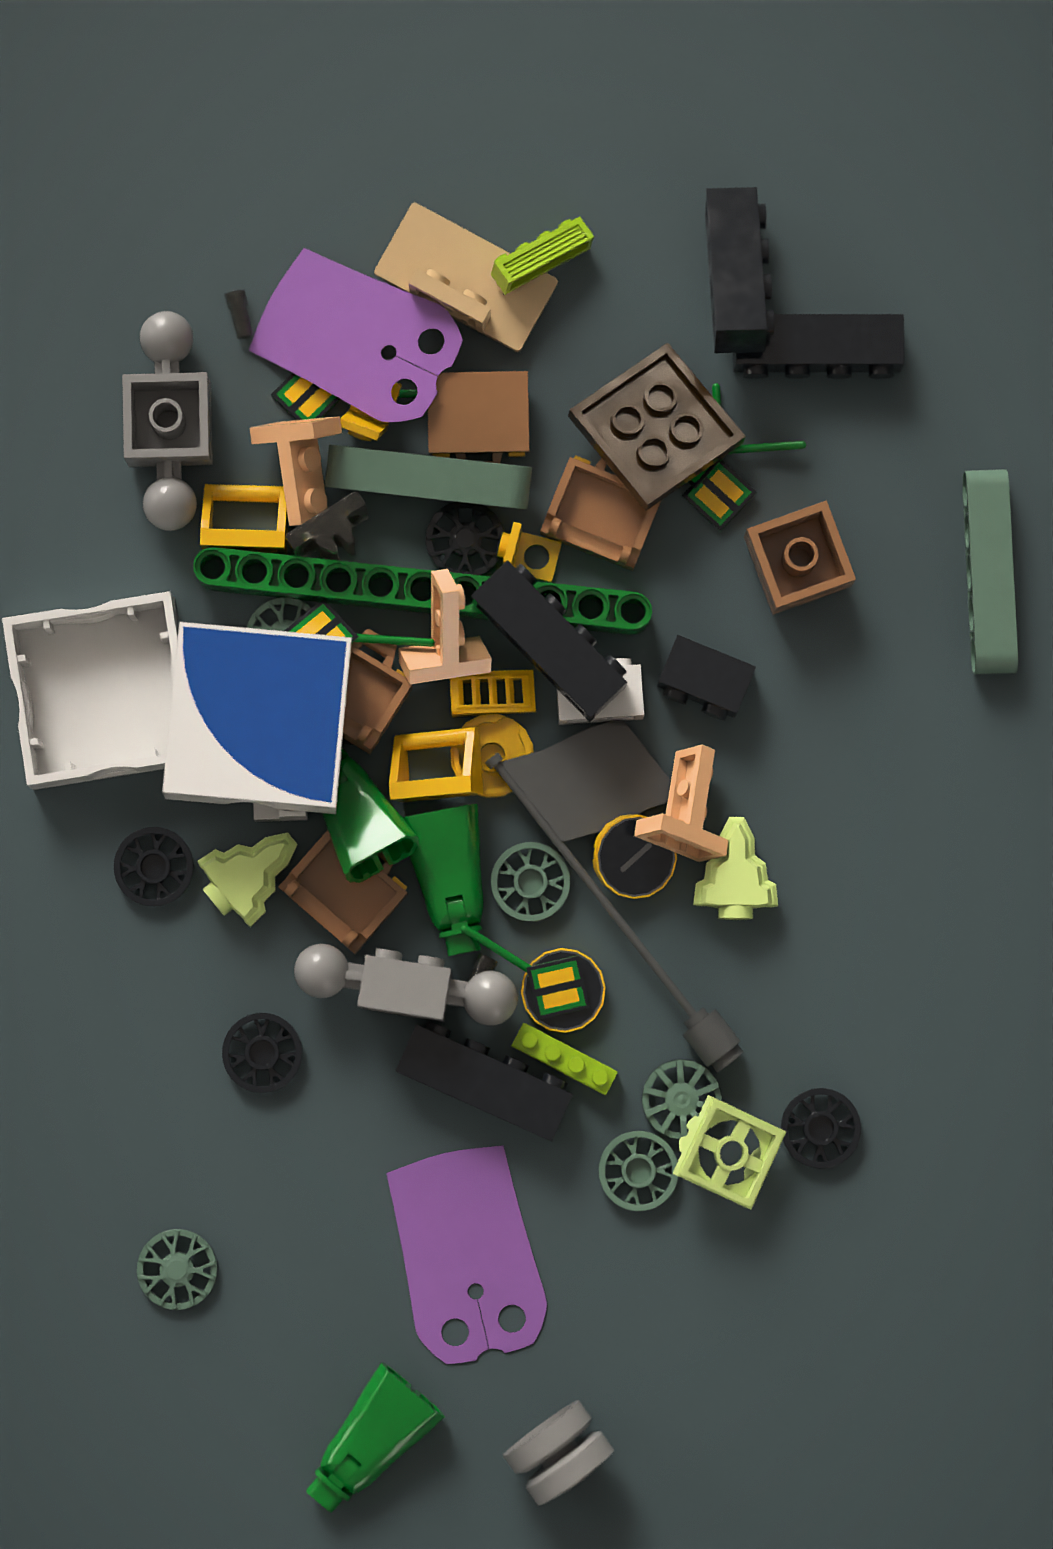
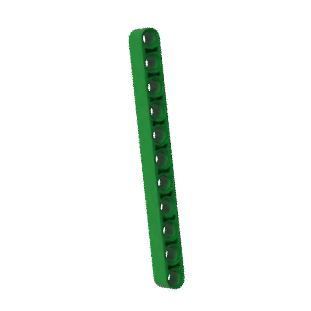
M216 547L200 551L193 563V570L200 584L212 591L275 598L286 597L320 602L322 599H325L327 603L431 614V599L418 601L412 596L411 591L413 586L419 582L425 581L431 584V571L434 570ZM217 559L225 564L224 573L220 577L209 579L203 576L202 570L208 561ZM253 564H260L267 568L264 580L255 584L247 582L244 579L246 569ZM296 568L304 569L309 573L308 582L300 588L290 587L286 583L287 574ZM450 572L456 584L469 586L475 591L491 577ZM336 573H344L351 578V583L347 590L337 593L328 588L329 578ZM378 577L388 578L393 583L392 591L384 597L374 596L369 590L371 582ZM538 581L534 585L542 596L551 594L560 601L567 610L563 617L574 628L581 624L587 631L635 635L643 632L649 625L652 605L648 598L641 593ZM587 599H593L600 603L603 612L595 619H587L581 615L579 605ZM473 603L465 606L463 610H459V617L489 620ZM627 604H637L644 611L642 621L631 624L622 618L621 609Z

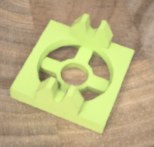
M708 1095L699 1116H694L688 1121L686 1125L689 1129L688 1134L679 1140V1151L682 1153L672 1174L751 1210L786 1131ZM737 1121L731 1136H725L717 1140L705 1134L708 1129L719 1122ZM750 1128L759 1140V1147L751 1155H749L748 1147L744 1142ZM729 1141H736L742 1148L741 1159L734 1165H726L720 1158L721 1148ZM699 1146L714 1153V1159L718 1165L712 1178L705 1174L700 1165ZM743 1166L746 1167L742 1182L725 1185L730 1171L738 1170Z

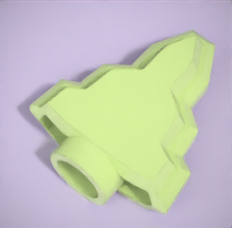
M729 817L719 835L728 839L726 856L711 859L706 863L704 879L695 884L693 905L718 908V919L751 920L753 919V909L778 907L777 887L775 883L768 880L766 863L755 855V838L745 818Z
M287 832L265 837L253 847L238 844L224 853L215 849L197 861L211 881V883L203 888V891L224 916L231 910H234L243 918L248 926L252 927L266 913L265 902L276 891L275 877L289 865L298 844Z

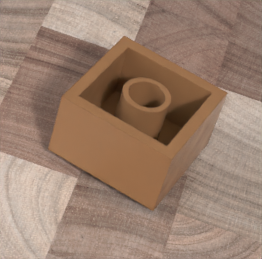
M827 500L750 527L745 532L744 539L773 615L849 588L856 580Z

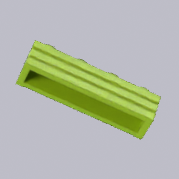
M580 216L572 221L567 219L557 229L551 232L548 230L540 234L537 240L521 244L513 253L500 255L494 261L491 276L506 295L589 250L594 235Z
M524 1022L511 1047L605 1096L618 1071Z

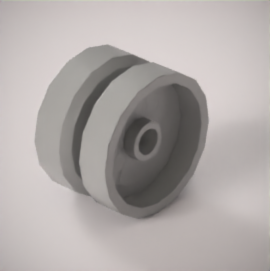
M579 1399L543 1421L503 1454V1457L515 1474H524L540 1464L543 1465L528 1479L526 1484L527 1491L538 1506L545 1504L559 1494L579 1484L614 1452V1448L601 1431L589 1433L578 1441L574 1440L589 1426L592 1419Z

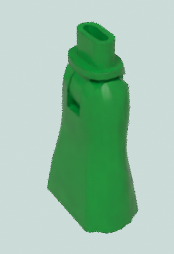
M341 749L336 814L322 813L346 880L361 883L384 869L377 856L378 853L382 852L389 866L396 864L415 852L419 845V838L399 812L385 798L367 772L355 760L349 757L345 749Z
M478 804L462 805L403 817L419 838V845L409 858L416 873L430 919L437 930L441 931L439 939L445 938L448 956L481 950L479 942L461 932L462 925H468L477 932L483 930L482 925L478 924L481 923L484 909Z
M383 1362L380 1363L343 1425L329 1443L322 1457L320 1467L314 1472L317 1478L306 1490L312 1498L331 1513L343 1499L349 1501L352 1498V1494L354 1495L371 1485L388 1467L427 1435L445 1417L434 1403L418 1390L413 1392L410 1389L412 1385L393 1368Z

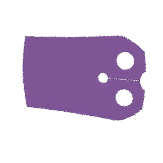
M304 248L272 294L263 312L249 351L304 378L381 422H403L420 418L424 415L438 393L436 389L438 376L446 368L452 367L463 338L457 324L443 306L366 276ZM427 329H437L444 336V346L436 354H425L419 348V337ZM388 345L396 349V356L391 360H385L381 355L382 349ZM401 379L412 380L416 384L418 391L414 401L406 405L396 403L391 395L393 385Z
M504 1146L482 1147L443 1153L386 1173L402 1246L415 1329L421 1342L445 1364L475 1361L483 1351L488 1349H499L504 1353H508L534 1344L543 1325L547 1301L522 1220ZM474 1283L481 1285L484 1289L483 1295L478 1301L477 1299L470 1298L468 1295V1288ZM508 1305L519 1306L526 1315L524 1326L517 1332H507L499 1324V1313ZM457 1318L467 1324L469 1335L463 1344L451 1346L443 1340L441 1330L446 1321Z

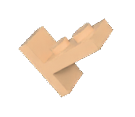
M340 416L282 421L250 427L252 444L277 442L289 526L304 525L329 519L317 438L342 433Z
M448 569L431 571V639L435 641L434 646L398 648L399 664L409 684L491 672L492 658L481 637L465 638L464 628L459 620V610L465 608V595L462 585L454 582Z
M702 744L676 751L666 814L663 813L637 820L635 837L698 862L726 856L728 839L703 830L704 820L707 815L706 805L709 786L713 776L715 749Z

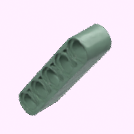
M329 444L325 487L528 509L532 467Z
M1007 469L964 471L962 493L972 672L974 675L1017 673L1018 642Z

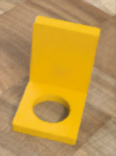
M397 382L391 390V395L395 402H397L402 387ZM352 405L340 418L341 428L347 429L348 434L365 441H372V439L378 441L387 431L389 422H381Z
M513 522L511 533L503 532L497 557L504 558L503 564L507 560L514 567L522 564L537 580L551 583L562 543L522 532V524ZM532 546L545 548L549 554L547 565L541 569H532L527 566L524 560L526 550Z

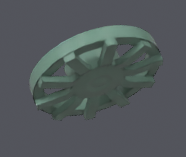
M685 1059L669 1061L656 1068L644 1085L642 1092L644 1114L651 1126L659 1133L669 1138L680 1139L688 1134L686 1116H699L695 1110L697 1107L702 1108L705 1103L699 1101V1096L714 1090L715 1098L722 1101L720 1086L715 1076L706 1067L695 1061ZM683 1066L696 1069L689 1083H684ZM677 1067L678 1083L673 1084L664 1073L665 1070ZM703 1073L711 1085L696 1090L694 1086ZM658 1076L668 1087L666 1092L651 1088ZM649 1094L664 1098L665 1103L650 1108ZM668 1109L670 1113L661 1126L653 1114ZM675 1116H680L681 1133L668 1130Z

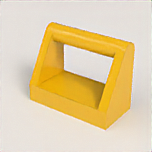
M205 484L200 527V546L202 550L216 547L287 554L288 514L283 486ZM213 502L279 503L277 531L212 529Z
M470 727L395 735L389 777L390 800L414 802L483 795L478 728ZM465 745L462 776L409 780V750Z

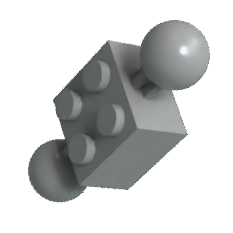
M161 311L151 315L144 322L140 331L141 348L145 355L154 362L155 374H122L124 459L129 467L156 466L157 480L147 488L144 494L143 510L148 521L155 527L165 531H175L185 527L193 519L197 508V500L193 489L182 480V466L213 465L211 381L207 372L180 373V361L189 354L193 346V331L188 321L180 314L171 311Z
M315 944L307 947L300 953L294 966L295 980L299 988L307 995L314 998H328L337 994L342 988L360 990L357 1006L360 1009L444 1022L448 1004L465 1007L466 1012L474 1021L482 1025L494 1026L508 1020L514 1013L518 1003L516 987L506 975L496 971H484L475 975L469 982L451 979V968L444 967V959L419 955L418 963L402 961L403 954L401 952L376 948L375 956L365 955L364 965L347 962L343 953L332 945Z

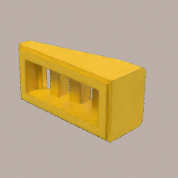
M500 670L450 678L452 717L536 712L534 671ZM513 680H522L523 703H515ZM497 681H505L506 704H498ZM480 682H488L489 704H481ZM464 683H471L473 705H464Z

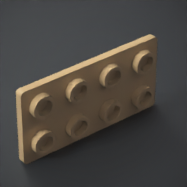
M412 203L374 270L376 277L401 290L443 306L452 318L516 352L522 350L558 285L557 278L544 273L505 295L491 276V271L496 258L502 254L509 255L511 253L417 203Z

